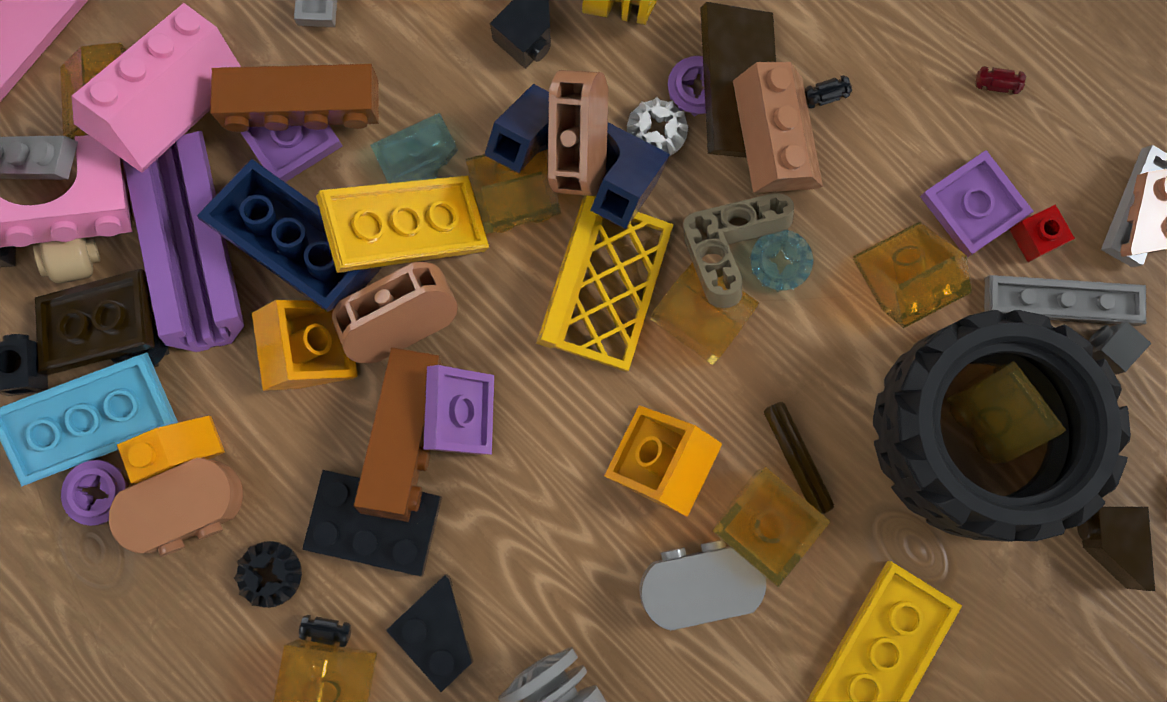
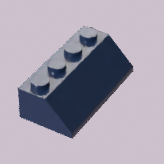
M253 159L197 215L198 219L327 312L334 309L340 300L365 288L381 269V267L337 273L319 206Z

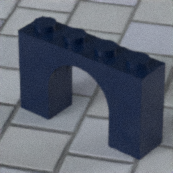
M535 84L528 88L494 122L484 155L520 173L539 152L548 150L549 92ZM608 122L606 174L590 211L626 229L656 186L670 154Z

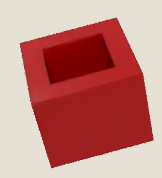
M1056 204L1020 221L1009 229L1027 262L1033 261L1075 239Z

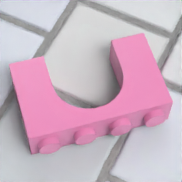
M90 135L75 136V141L78 142L76 148L77 177L72 187L65 194L51 202L40 205H18L0 197V248L9 246L25 247L30 244L51 241L68 242L78 238L95 236L111 237L120 233L133 232L123 159Z

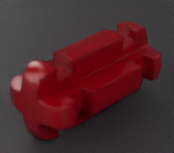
M986 66L981 67L976 75L975 86L978 89L982 90V87L986 86V90L1008 93L1009 90H1012L1013 94H1019L1024 89L1026 74L1022 71H1019L1018 75L1015 74L1014 70L994 67L992 71H988L989 69Z

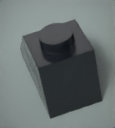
M512 0L490 22L493 41L525 69L533 61L538 62L543 59L551 47L549 0Z

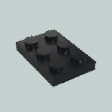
M322 470L302 550L422 577L428 559L442 496L422 492L419 509L417 512L411 511L409 522L360 514L354 507L360 478Z

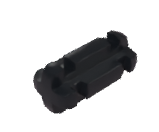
M842 75L839 80L832 78L816 83L814 88L807 86L805 88V95L808 107L815 108L817 103L819 106L835 102L840 100L841 96L844 98L849 97L852 92L849 78Z
M305 615L302 618L299 626V638L302 640H306L308 636L311 637L312 642L334 645L335 642H339V647L347 645L351 635V625L348 622H344L342 626L338 625V620L316 617L315 620H311V615Z

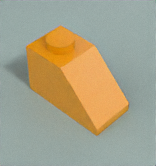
M211 416L158 427L117 444L130 482L137 484L195 458L209 460L225 453Z

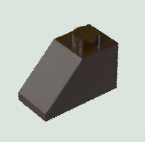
M1102 507L1085 523L1077 526L1083 548L1125 588L1155 591L1149 507Z

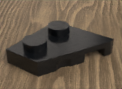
M447 574L386 630L440 692L449 686L473 662L469 643L466 641L463 630L464 625L460 610L458 611L453 593L452 580Z

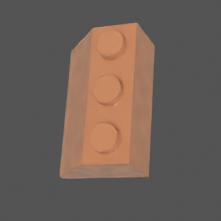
M756 62L733 80L753 193L808 190L823 187L802 76L791 62Z

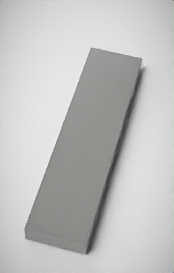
M989 275L985 278L984 312L999 310L1002 313H1008L1013 310H1022L1045 315L1050 320L1117 325L1127 321L1132 326H1141L1147 324L1146 285Z

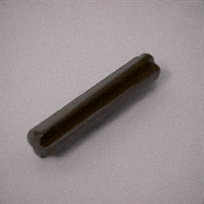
M778 402L767 407L764 410V415L812 513L816 516L831 511L834 508V503L785 403Z

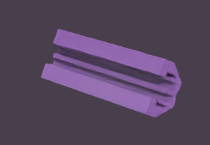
M197 131L180 137L143 173L123 160L158 336L166 346L194 352L208 350L215 346L220 347L232 344L244 327L226 239L197 217L204 207L216 196L203 132Z

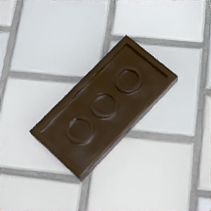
M706 2L700 7L708 154L747 158L733 80L756 62H776L773 13Z

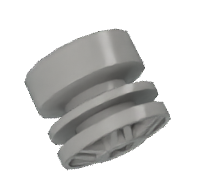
M573 647L553 655H547L516 676L511 685L498 697L499 702H519L521 700L523 702L607 701L597 685L586 687L580 691H577L575 688L587 674V669L584 665H581L567 673L565 672V669L578 658Z

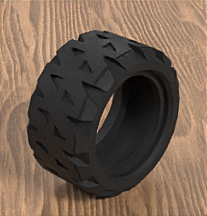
M990 310L966 316L915 343L908 352L898 358L885 376V388L883 392L877 395L873 415V427L879 436V439L874 441V446L880 468L895 483V485L891 486L892 490L909 510L926 518V523L951 535L972 538L973 540L1005 542L1039 541L1062 535L1066 529L1080 526L1100 510L1105 504L1102 497L1114 491L1119 484L1128 457L1121 456L1119 453L1130 442L1131 437L1128 407H1119L1117 403L1122 391L1121 385L1105 358L1097 361L1092 358L1093 345L1087 339L1065 324L1053 327L1049 317L1022 310H1013L1008 313ZM968 364L995 366L1015 375L1032 390L1045 414L1048 428V443L1044 460L1037 473L1025 486L1007 496L988 492L965 477L952 461L943 441L940 424L943 399L952 380Z

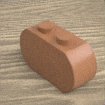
M559 70L552 80L549 91L548 181L552 191L555 193L596 196L605 177L609 90L606 77L602 72Z
M413 262L340 300L333 310L332 320L344 353L349 359L358 363H377L389 357L391 347L405 349L449 326L457 314L458 305L442 270L438 266L428 262Z
M195 458L118 492L109 511L110 530L115 540L129 551L135 553L159 552L160 557L170 555L185 548L183 541L197 535L198 539L202 540L223 531L221 524L234 519L240 510L243 500L242 484L236 472L228 465L219 461Z

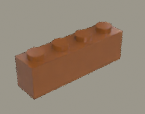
M372 64L212 68L211 114L223 128L234 132H245L249 130V127H265L273 131H284L289 126H305L308 129L323 130L328 125H344L352 129H361L367 127V124H379V83Z
M391 347L354 507L360 514L409 522L411 511L417 512L419 509L422 487L417 486L420 471H427L431 450H424L427 366H442L439 355Z

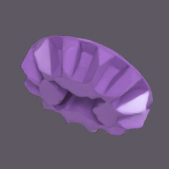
M691 56L678 62L672 69L667 84L669 97L678 106V109L690 112L694 117L698 114L706 113L705 91L703 89L697 99L695 94H693V88L687 87V85H693L697 74H701L700 80H702V86H704L703 56Z
M100 460L87 461L72 469L66 476L61 489L62 505L68 516L80 524L91 526L102 525L109 521V511L115 496L129 485L121 474L122 470L107 461ZM99 482H101L100 489L105 491V494H109V496L104 499H96L93 504V496L89 495L86 491H82V489L97 487Z

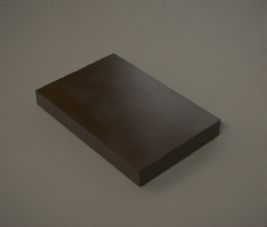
M142 269L35 297L39 373L50 375L155 347L151 297L146 272Z

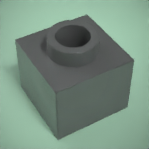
M1127 321L1112 327L1104 325L1089 339V342L1093 345L1092 358L1095 361L1105 358L1115 375L1126 372L1151 345V342Z

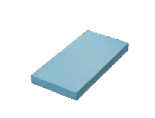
M146 352L0 407V442L22 487L118 450L117 444L152 429L178 423L151 359Z

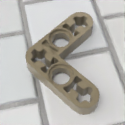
M779 193L768 194L694 212L685 218L683 223L684 242L705 296L710 304L719 308H730L741 300L742 276L728 244L788 229L792 225L794 218V203L790 197ZM737 217L745 218L749 221L743 226H734L729 223L731 219ZM698 229H702L704 233H707L706 240L702 241V236ZM708 254H718L723 258L717 263H706L702 260ZM723 276L724 285L729 290H723L721 286H718L719 277Z

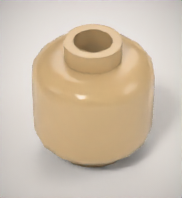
M78 238L68 242L51 241L33 246L40 275L42 277L48 276L56 284L89 278L93 274V263L100 262L99 252L94 239Z

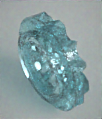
M790 230L761 236L755 243L749 258L751 260L752 274L756 275L761 281L762 286L770 287L777 292L794 290L809 277L813 267V254L809 244L799 234ZM781 246H783L784 258L791 260L793 264L786 265L783 272L779 275L777 264L769 259L775 258Z

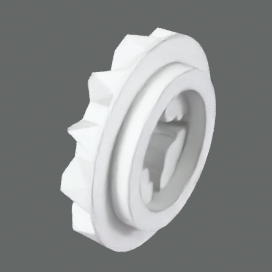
M656 97L651 101H641L639 106L630 113L627 132L669 153L671 156L683 146L687 137L688 125L684 111H680L674 105L673 100L667 102ZM650 117L658 123L668 121L664 127L665 138L658 131L647 133L652 123Z

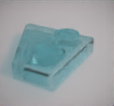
M440 113L370 145L388 183L435 179L438 170L443 165H447L458 151Z

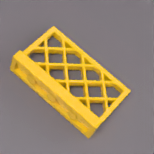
M584 196L536 344L550 349L554 347L627 372L630 369L674 224L637 212L632 221L639 224L632 226L630 223L625 231L608 238L601 224L603 217L590 211L596 196ZM645 226L661 231L657 246L647 251L644 250L635 232ZM599 234L602 242L595 245L597 235ZM629 235L639 255L621 263L611 243ZM605 246L615 266L597 275L590 262L592 252ZM655 252L654 257H653V260H652V263H651V261H650L648 255H650V254H652V253ZM641 259L648 272L646 282L633 287L624 267ZM587 270L591 278L583 282ZM618 271L627 291L610 300L600 279ZM594 283L604 303L585 312L578 295L581 288ZM644 288L643 293H642V296H641V300H640V298H639V296H638V294H637V291H639V290H641V289ZM630 295L637 308L635 319L622 324L612 304ZM576 307L579 316L571 319L574 308ZM606 307L616 328L598 337L588 316ZM582 319L592 340L581 346L564 341L569 325ZM633 325L630 335L628 336L625 328ZM619 332L626 345L622 360L608 356L601 340ZM595 344L598 352L587 349V347Z

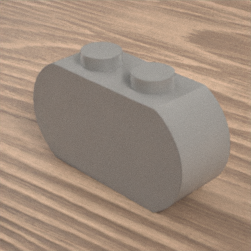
M725 539L701 544L702 552L686 555L685 548L661 552L662 560L652 562L641 578L639 591L643 608L656 624L670 631L753 613L761 604L766 591V577L758 559L744 548L734 545L726 546Z

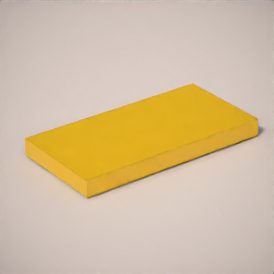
M468 175L320 190L316 195L337 273L485 252L489 248Z
M887 561L806 702H909L962 605L892 561Z

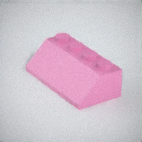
M183 3L72 95L74 125L143 173L211 110L212 68L241 66L217 27Z

